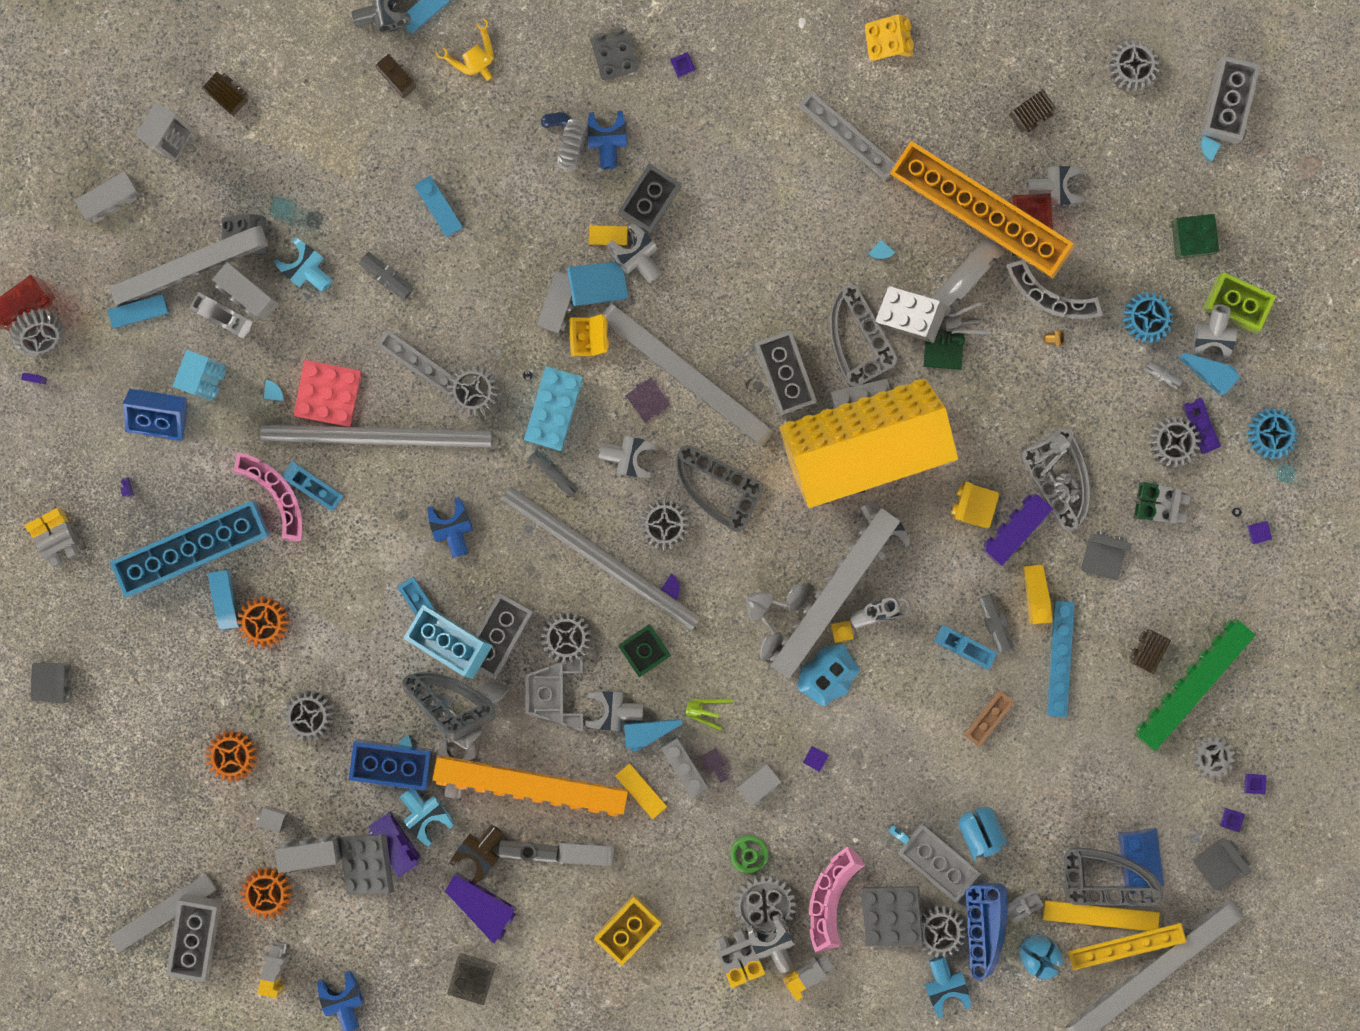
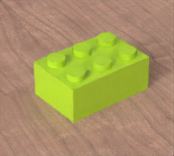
M1223 272L1217 275L1202 310L1212 314L1214 306L1218 304L1225 305L1231 310L1228 322L1252 333H1257L1261 331L1276 295Z

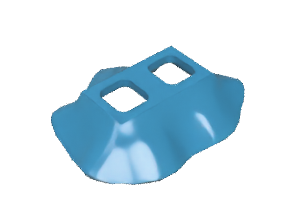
M836 644L823 647L818 651L812 662L802 667L799 675L798 690L813 699L817 704L826 706L832 700L849 692L852 681L859 674V667L844 645ZM835 662H838L844 668V671L839 676H835L829 670ZM820 676H825L830 681V685L825 690H821L816 685V680Z

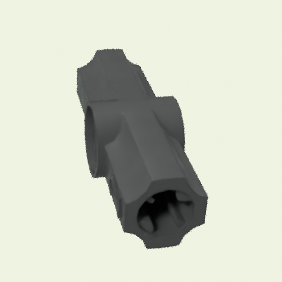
M368 252L359 262V265L373 275L376 281L386 289L389 288L403 301L412 293L414 289L412 285L403 280L394 269L381 262L372 253Z
M994 593L978 598L985 616V625L993 637L998 653L1015 647L1008 631L1006 617L1000 610Z
M501 840L499 857L557 863L559 846ZM525 847L533 849L534 853L532 856L525 854Z

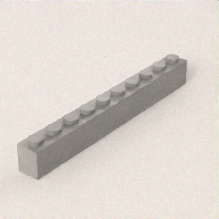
M875 509L870 516V519H872L870 525L863 526L859 532L861 537L858 542L853 541L847 549L850 551L846 558L842 556L836 566L839 567L835 574L833 572L830 573L825 581L828 583L825 589L820 588L814 596L817 599L813 605L809 603L803 613L806 614L802 621L800 619L797 620L792 628L795 630L792 636L787 635L781 643L784 646L780 652L776 650L770 660L773 661L771 667L788 679L793 675L901 520L885 509Z

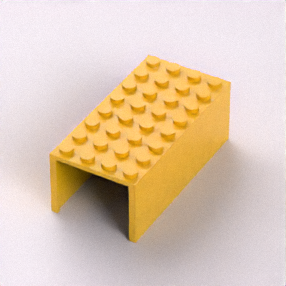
M918 379L905 386L899 385L893 390L881 391L874 396L862 397L856 402L844 403L838 408L825 409L819 414L807 415L801 420L789 421L779 426L793 477L808 508L958 460L946 408L926 379Z

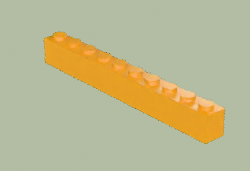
M437 755L433 774V781L442 786H447L449 783L455 784V787L459 789L472 787L476 792L494 791L493 794L498 796L511 794L515 799L523 800L524 797L532 798L531 801L543 803V800L550 801V804L554 806L567 804L570 805L569 808L580 810L583 807L588 808V811L593 813L606 811L607 815L616 817L619 814L624 815L628 794L627 789L441 755Z

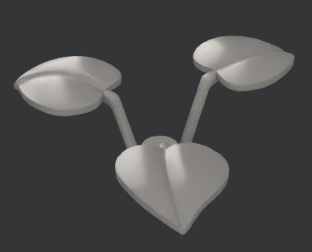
M809 582L799 583L794 586L787 596L786 603L773 600V595L770 592H753L749 597H746L749 618L753 621L761 618L771 631V635L766 636L761 644L760 659L762 661L773 656L776 650H779L783 641V635L780 632L775 633V630L763 616L764 613L769 609L771 603L788 607L790 612L800 609L808 597Z
M487 683L480 686L476 691L493 704L508 693L509 687L498 683ZM435 695L457 717L452 707H450L454 703L453 699L448 695ZM430 705V706H428L427 708H428V709H435L437 706H436V705ZM468 719L465 722L473 723L475 722V720L472 721L471 719ZM482 727L453 741L468 750L471 744L481 735Z

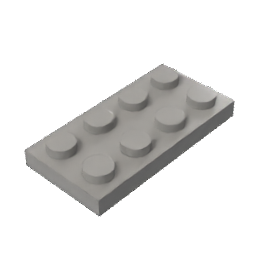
M922 823L911 834L907 844H903L897 851L902 858L955 903L958 902L981 874Z

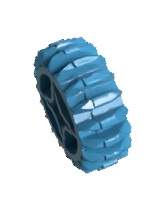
M1145 291L1143 296L1138 293L1136 294V299L1134 297L1130 298L1131 304H1125L1128 310H1124L1122 314L1127 315V317L1123 318L1122 322H1128L1124 329H1131L1128 332L1129 336L1135 333L1134 340H1138L1141 336V343H1144L1146 340L1149 343H1153L1154 339L1160 341V336L1166 337L1167 333L1165 331L1169 332L1172 330L1169 325L1174 324V321L1169 318L1175 316V313H1169L1173 306H1166L1169 302L1168 299L1161 301L1163 298L1162 294L1156 298V292H1152L1149 296L1148 291ZM1148 302L1144 312L1135 311L1140 303ZM1155 305L1160 309L1162 316L1156 313ZM1148 313H1149V317L1152 318V319L1149 320V321H1148V318L1145 317V315L1148 314ZM1135 319L1141 322V329L1136 325ZM1152 323H1161L1160 328L1156 332H1148Z
M1266 408L1263 410V413L1259 411L1257 412V417L1251 418L1253 423H1249L1247 426L1252 430L1246 431V434L1251 435L1247 442L1253 441L1254 443L1250 448L1254 449L1257 447L1255 454L1262 453V458H1267L1269 455V458L1272 460L1275 458V455L1280 459L1282 454L1287 456L1289 455L1288 450L1292 451L1295 449L1292 444H1297L1298 440L1294 439V437L1300 434L1295 432L1294 429L1299 428V426H1293L1292 423L1296 419H1288L1290 417L1289 412L1284 414L1283 409L1277 411L1276 408H1271V410ZM1270 418L1267 428L1260 430L1262 423ZM1277 420H1279L1284 425L1286 430L1280 429L1279 422H1277ZM1272 431L1280 434L1273 436L1266 433ZM1260 437L1266 439L1269 448L1262 443ZM1286 437L1282 446L1276 449L1279 439Z

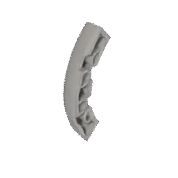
M989 238L981 242L931 297L941 301L947 307L944 317L1006 250L1004 247Z
M1020 259L1006 264L1008 272L1019 291L1042 310L1053 315L1072 319L1103 316L1098 297L1076 299L1056 295L1045 289L1034 278L1026 261Z

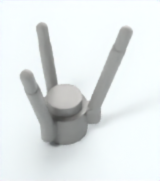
M982 302L949 313V316L945 317L947 332L952 331V334L990 335V331L959 329L962 328V325L979 323L981 321L980 319L961 321V316H957L981 306Z
M1060 434L1057 437L1053 435L1051 438L1028 448L1031 451L1051 443V449L1034 462L1036 465L1053 452L1057 454L1041 472V476H1044L1057 460L1067 452L1066 449L1070 447V443L1064 435Z

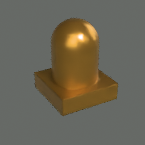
M1064 330L1046 333L1043 336V341L1046 344H1056V346L1065 345Z

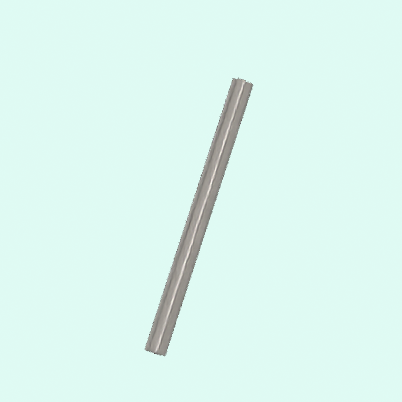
M261 425L260 428L261 441L492 448V431Z
M510 487L502 498L511 507L691 631L701 618L514 488Z

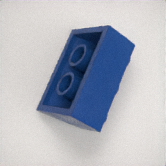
M129 388L123 401L125 432L179 441L183 440L187 417L186 397Z
M1157 828L1118 833L1121 855L1147 868L1157 878L1161 887L1164 886ZM1122 866L1125 886H1149L1140 875Z

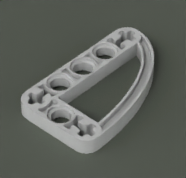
M853 284L846 285L835 297L831 307L829 323L832 347L838 366L847 384L851 387L866 383L891 369L897 363V356L879 324L875 322L876 319L860 290ZM847 289H850L851 291L855 290L854 298L856 300L860 298L861 301H858L854 303L853 306H851L850 303L853 302V299L851 296H846L848 292ZM843 299L876 356L851 371L845 360L838 335V311ZM857 305H863L865 307V313L863 315H857L855 313V307ZM868 321L873 322L875 325V329L872 332H867L864 329V324ZM876 338H881L884 341V346L880 349L876 348L873 344ZM886 347L889 350L885 352L887 356L893 357L891 365L883 362L885 359L884 354H881V356L878 354V352H882ZM868 364L876 366L877 371L875 374L867 373L866 367ZM862 368L863 374L867 379L864 380V376L858 379L859 383L851 382V374L854 373L855 376L860 374L861 371L859 369Z
M1063 428L1037 443L1045 441L1053 435L1057 437L1061 432L1068 435L1066 439L1070 443L1069 449L1076 464L1081 488L1080 506L1076 516L1070 505L1062 501L1055 490L1052 495L1045 493V486L1047 484L1054 486L1055 479L1050 471H1047L1043 478L1035 476V470L1038 467L1046 468L1044 460L1031 469L1032 461L1030 459L1026 460L1028 448L1022 451L1021 460L1044 500L1053 508L1051 512L1059 526L1065 531H1072L1080 526L1088 512L1090 485L1087 468L1080 448L1071 431ZM1042 446L1029 451V453L1035 454L1033 456L1034 462L1046 453L1042 450ZM1058 500L1064 503V509L1060 512L1054 509V503ZM1067 510L1069 514H1065L1066 517L1073 520L1071 528L1064 525L1066 522L1064 516L1059 517V515L1064 514Z

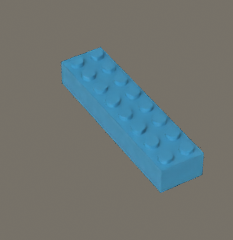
M251 500L110 562V565L124 597H132L266 539L271 534L257 501Z

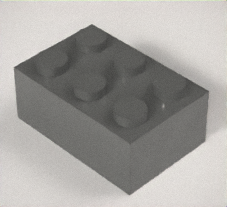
M649 163L619 209L618 215L631 224H636L651 236L679 193L682 184Z

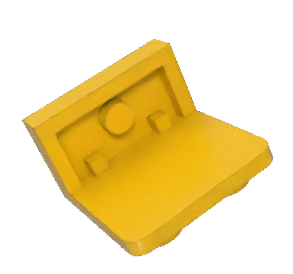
M898 14L865 24L868 55L871 61L895 55L913 56L914 42L910 33L912 26L908 17Z
M605 314L590 318H569L571 357H592L607 353L609 340L607 339L608 321Z
M967 481L962 482V485L959 484L956 493L958 500L957 503L953 504L951 514H953L952 519L986 529L989 528L999 493L973 485V483Z

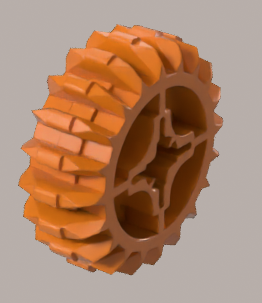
M261 596L260 601L257 597L253 598L254 604L251 601H247L249 608L241 607L245 614L238 613V616L243 618L237 621V624H242L243 626L238 631L245 632L241 637L243 639L249 637L247 640L248 644L254 640V647H258L259 643L261 648L266 647V642L269 647L273 646V641L276 644L280 643L278 636L285 638V634L282 631H288L289 628L284 627V624L290 623L289 620H284V617L289 616V614H282L281 612L285 609V606L278 608L280 601H275L272 604L273 598L269 597L266 602L265 596ZM265 606L260 616L251 615L256 608ZM270 610H273L276 614L278 624L272 621ZM266 618L265 621L271 625L261 626L258 620ZM249 621L255 624L256 635L251 631ZM267 628L276 629L270 637L262 638Z
M231 730L230 735L227 731H223V736L217 734V740H210L213 746H207V750L211 751V753L205 754V757L211 758V760L207 761L206 764L213 765L209 771L216 770L215 777L222 774V781L226 780L227 776L229 782H233L234 777L236 781H240L241 776L246 778L248 777L247 772H253L251 766L257 765L252 759L258 758L257 754H253L258 749L257 747L251 748L250 745L254 744V740L247 742L248 734L242 738V731H239L237 735L235 730ZM228 740L238 742L233 748L222 745L223 742ZM243 748L246 752L245 762L244 759L241 757V750ZM218 750H220L219 753L223 756L221 764L218 760ZM234 752L235 758L228 761V756H230L228 753ZM230 764L242 767L239 771H229L226 769Z
M266 867L264 871L262 868H258L257 873L252 871L250 873L251 877L247 876L245 878L247 883H242L241 887L246 890L240 891V895H245L241 902L247 901L244 909L250 907L252 909L249 912L250 915L257 912L256 918H260L263 914L264 920H267L269 915L274 919L276 914L279 916L283 914L282 909H288L287 904H290L292 900L287 896H292L293 892L287 891V889L292 887V884L286 885L285 883L289 878H281L284 872H280L277 875V868H274L271 873L269 867ZM262 878L273 880L269 885L257 882L258 879ZM277 884L281 890V899L278 898L279 896L275 892ZM253 887L255 888L254 891H256V893L258 894V899L256 902L252 895ZM271 887L268 896L262 899L265 894V890ZM267 901L271 904L274 903L277 906L272 908H265L261 905L262 903Z

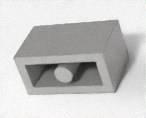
M765 762L736 787L751 806L754 804L757 806L765 800L764 796L767 793L771 792L772 794L780 788L781 780Z

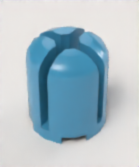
M983 806L974 810L989 847L972 811L960 817L958 825L974 861H977L976 856L982 855V857H987L1001 851L1000 847L1003 845L1009 847L992 808Z
M1038 934L1026 937L1021 942L1018 950L1019 958L1022 965L1032 976L1035 975L1036 978L1045 980L1051 979L1059 973L1054 964L1059 967L1063 966V954L1051 939L1045 935ZM1033 952L1041 957H1038L1037 959L1036 955H1033Z

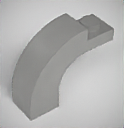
M200 292L197 293L189 308L243 339L251 330L252 321Z

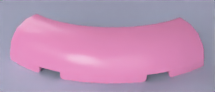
M237 452L234 474L255 481L272 496L282 517V540L300 542L302 538L301 512L298 501L289 484L274 468L250 455Z
M846 847L831 859V863L820 874L812 892L809 915L811 916L810 936L815 953L829 951L842 945L837 931L839 899L848 881L865 866L858 853L850 847Z

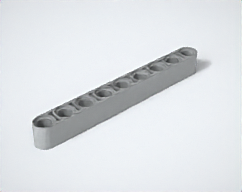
M256 226L120 282L109 288L115 306L119 307L130 304L224 265L226 262L229 263L268 246V242L262 226Z

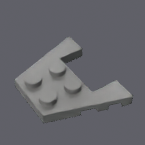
M580 655V660L574 657L573 663H570L568 659L565 664L560 662L525 674V713L584 731L583 713H563V673H583V655Z

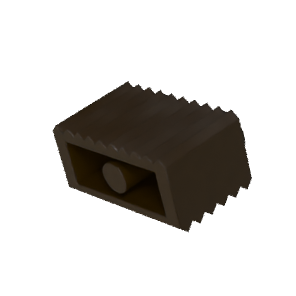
M387 54L375 65L380 74L403 99L416 88L414 80L409 77L406 71L390 54Z
M215 72L210 80L202 86V89L234 117L248 102V99L245 97L247 93L240 86L235 88L231 84L233 80L225 73L221 75Z
M1042 89L1012 110L1009 116L1021 133L1026 130L1031 132L1038 127L1037 122L1041 119L1045 122L1054 115L1052 112L1056 107Z
M1147 629L1146 632L1143 631L1138 640L1140 644L1137 649L1134 648L1132 650L1130 663L1150 674H1154L1171 640L1151 629Z

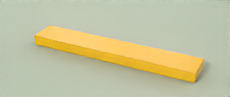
M1044 900L1042 919L1047 921L1144 931L1155 930L1159 927L1160 912L1099 905H1074L1070 902Z
M1178 923L1068 951V955L1074 971L1186 943L1187 941L1182 924Z

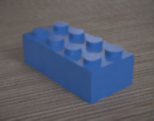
M357 739L353 742L348 780L426 790L429 784L433 749Z

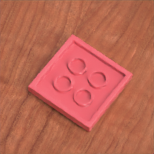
M304 360L293 416L351 427L362 371Z

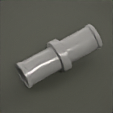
M1148 360V363L1143 368L1144 371L1155 376L1159 382L1163 381L1175 390L1178 389V386L1183 381V379L1169 372L1168 368H1162L1152 360Z

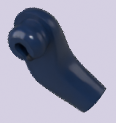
M564 112L545 114L541 118V125L544 128L552 126L566 127L571 117Z

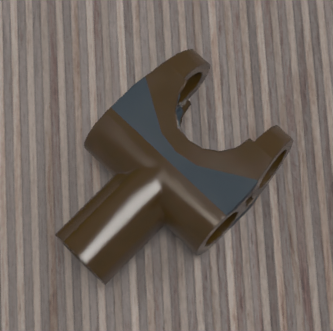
M493 824L487 828L479 840L470 833L459 846L449 864L454 866L461 859H472L476 863L477 871L471 881L476 884L500 858L492 850L502 839L504 833Z

